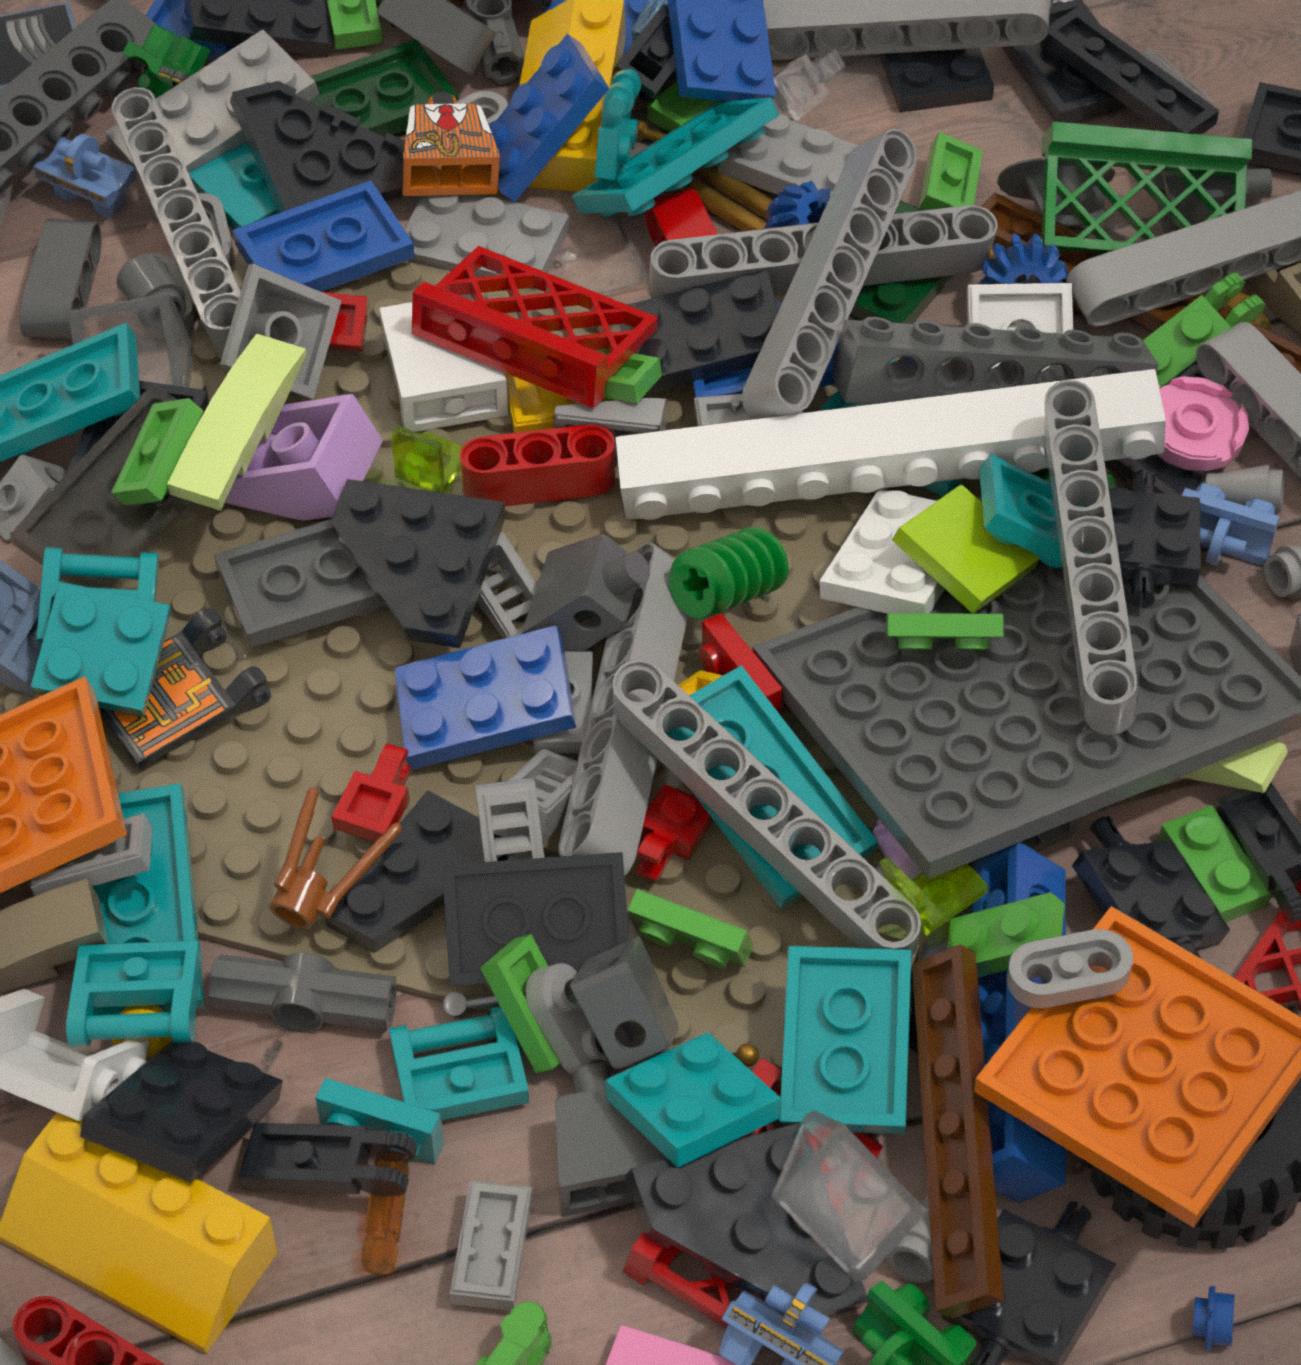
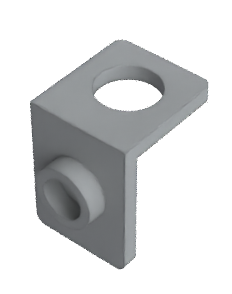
M21 454L0 482V535L4 540L14 542L49 495L59 498L58 492L61 485L49 476L62 484L66 475V471L62 467Z

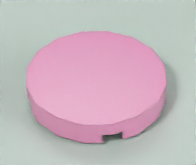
M1183 376L1171 379L1170 384L1162 388L1159 385L1166 418L1164 453L1157 454L1165 462L1184 470L1206 472L1225 467L1238 457L1249 431L1248 413L1242 403L1239 408L1238 404L1231 399L1232 392L1221 384L1199 377Z

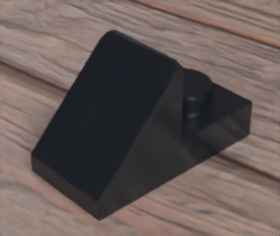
M664 3L613 69L616 73L625 69L635 70L641 80L640 90L651 98H655L663 92L676 70L668 6Z

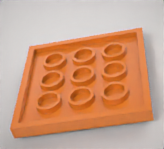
M86 676L0 715L1 894L34 877L50 873L58 866L91 851L102 849L111 842L127 835L96 693Z
M1111 906L1093 930L1104 929L1117 933L1130 945L1133 953V964L1125 987L1117 993L1048 1008L1031 1007L976 1077L974 1092L1194 1228L1300 1080L1301 1017ZM1099 965L1089 967L1092 971L1097 973L1108 971L1106 968Z

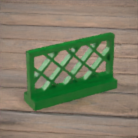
M1053 121L1042 137L1041 156L1045 157L1041 236L1043 247L1053 244L1061 251L1105 254L1136 244L1134 242L1140 237L1145 241L1155 238L1156 236L1149 229L1166 214L1180 229L1192 226L1175 208L1192 192L1212 213L1205 221L1226 215L1225 210L1230 206L1231 213L1245 209L1247 163L1252 159V139ZM1058 162L1077 164L1089 179L1071 194L1057 178ZM1092 165H1099L1103 167L1097 172ZM1112 167L1126 168L1138 182L1122 198L1102 177ZM1141 169L1153 171L1147 176ZM1162 171L1175 172L1188 187L1172 202L1151 181ZM1191 174H1201L1202 176L1196 180ZM1211 175L1232 177V197L1221 207L1201 186ZM1093 183L1113 205L1096 221L1076 200ZM1142 188L1163 209L1146 225L1126 204ZM1056 193H1057V194L1060 196V198L1063 200V202L1060 203L1057 207H1056ZM1067 206L1087 227L1077 237L1055 236L1056 215ZM1117 210L1137 231L1126 242L1113 241L1100 226ZM1092 232L1097 239H1088L1086 237Z

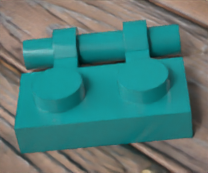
M633 69L617 72L611 81L609 90L605 94L602 124L598 135L595 178L615 180L621 164L628 165L631 149L635 150L639 121L630 118L631 109L641 89V80Z

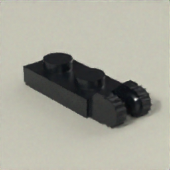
M1270 783L1265 793L1241 789L1215 799L1217 813L1250 860L1267 890H1273L1278 906L1285 913L1286 918L1292 923L1301 920V895L1292 883L1301 879V825L1274 785Z
M256 1122L253 1125L238 1180L246 1190L360 1194L362 1190L379 1197H400L407 1190L408 1176L404 1172L399 1171V1169H393L392 1167L367 1166L369 1157L371 1155L386 1162H409L414 1160L418 1144L414 1137H410L408 1134L395 1131L391 1133L388 1131L368 1130L366 1126Z

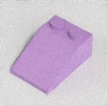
M353 394L286 404L279 414L268 441L260 440L245 475H237L225 503L301 521L326 517L332 518L347 479L364 480L383 439Z

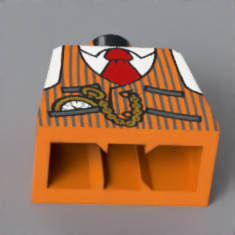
M438 92L428 99L427 104H416L410 108L403 156V196L497 194L500 156L481 106L477 104H457L456 98L452 94Z

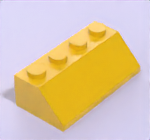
M566 0L533 19L529 29L520 85L529 81L541 66L547 51L553 46L558 45L568 33L582 43L608 87H610L611 81L616 74L613 69L623 56L626 39L624 0ZM605 95L528 187L578 192L598 179L595 178L598 135L602 124Z
M56 1112L23 1155L0 1221V1242L207 1354L278 1253L271 1218L197 1178L192 1183L84 1139L80 1137L82 1120L77 1121Z

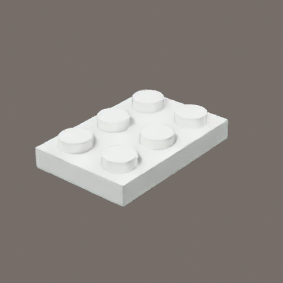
M879 489L820 579V599L887 614L930 613L945 588L892 541V538L900 526L931 506L936 500L908 495L902 491Z

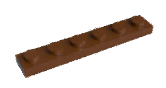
M961 944L912 964L936 1312L950 1318H955L1004 1301L988 1100L974 1092L975 1079L985 1067L976 952Z

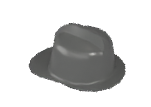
M1045 158L1022 160L1009 165L999 173L997 184L1001 191L1013 197L1034 200L1041 214L1043 213ZM1058 162L1057 178L1071 194L1089 179L1077 164ZM1092 165L1097 172L1103 167L1099 165ZM1113 167L1102 176L1107 183L1111 182L1115 175ZM1094 183L1076 198L1095 221L1105 213L1106 197ZM1056 193V207H1057L1060 203L1063 202V200H1062V199L1060 198V196ZM1069 206L1064 208L1055 218V223L1063 227L1086 226Z

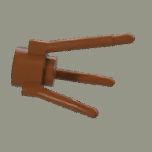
M315 787L309 788L306 793L283 869L274 883L278 890L269 905L271 912L282 921L294 927L307 930L312 928L318 915L328 919L331 918L339 901L402 831V826L399 823L392 824L329 893L326 892L325 889L328 882L320 874L313 871L325 841L322 837L314 838L301 867H297L318 798V790Z

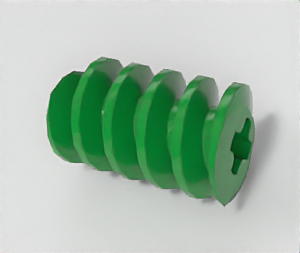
M747 527L680 553L671 565L669 590L674 602L684 613L693 618L705 619L709 614H719L727 609L734 608L780 589L787 580L789 570L787 554L781 543L772 533L759 527Z

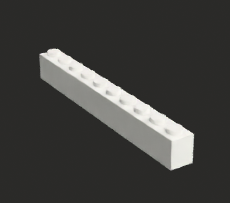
M1155 369L1071 379L1086 384L1094 394L1104 461L1122 458L1142 459L1149 455L1164 453L1166 418ZM1060 381L616 437L618 467L626 520H654L666 515L690 512L709 513L722 508L746 505L764 506L771 502L802 498L814 500L826 495L850 492L870 493L882 488L906 485L925 486L933 482L962 478L980 479L979 469L990 453L1029 473L1042 468H1049L1044 437V401L1048 389Z

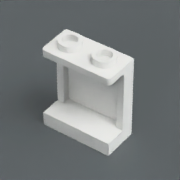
M471 294L459 295L473 301ZM412 302L379 308L383 344L389 353L399 393L401 418L405 434L509 416L507 381L504 372L412 335Z
M26 989L0 997V1089L80 1121L86 1112L147 1062L145 1058L150 1042L146 1039L133 1038L96 1054H91L77 1047H70L67 1043L36 1031L45 997Z

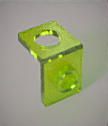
M395 425L392 429L391 443L395 478L432 492L444 493L460 470V450L463 446L428 432L420 434L399 425ZM443 453L450 457V462L445 467L443 465Z
M888 856L879 861L884 878L906 897L919 912L921 919L920 930L926 936L986 895L989 891L986 881L968 864L930 879L922 872L911 880Z

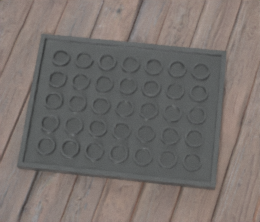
M1041 560L1031 572L974 613L1003 614V637L1000 639H990L989 650L955 649V639H932V649H898V639H885L887 613L860 607L752 646L753 653L781 686L782 700L928 879L1301 728V676L1200 575L1197 586L1175 583L1154 585L1155 601L1148 608H1143V594L1141 595L1139 608L1132 605L1130 602L1131 582L1122 580L1137 674L1135 720L1131 727L1115 735L1098 733L1086 724L1082 710L1063 567L1053 568ZM944 589L930 612L973 614L946 589ZM1090 599V601L1094 602L1103 601L1101 599ZM1100 646L1096 647L1095 649L1109 650L1111 648ZM1114 695L1101 696V698L1106 700L1119 699V697Z

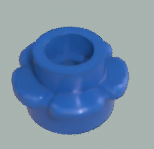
M1215 1286L1209 1287L1208 1298L1195 1297L1193 1336L1206 1337L1205 1348L1208 1351H1212V1345L1232 1346L1235 1294L1215 1292Z

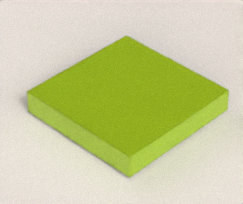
M962 484L900 526L892 538V541L973 614L1031 572L1040 561L1035 553L1016 544H1004L995 539L988 530L984 529L982 502Z

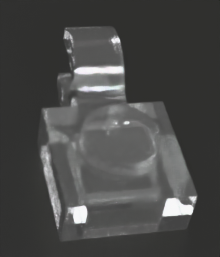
M836 49L825 57H822V55L817 57L812 62L804 54L795 58L774 74L776 90L774 100L784 116L789 120L796 121L801 119L831 95L824 82L846 66Z

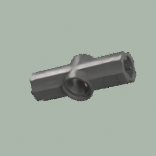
M463 0L466 12L497 33L481 59L485 76L494 79L498 84L514 82L516 77L522 73L525 56L512 18L511 0Z
M307 952L289 954L284 958V962L220 954L218 959H214L212 965L208 1000L210 1008L269 1015L280 1026L297 1032L316 1031L322 1027L323 1023L387 1031L388 1027L392 1026L398 987L396 976L335 969L334 965L327 959Z

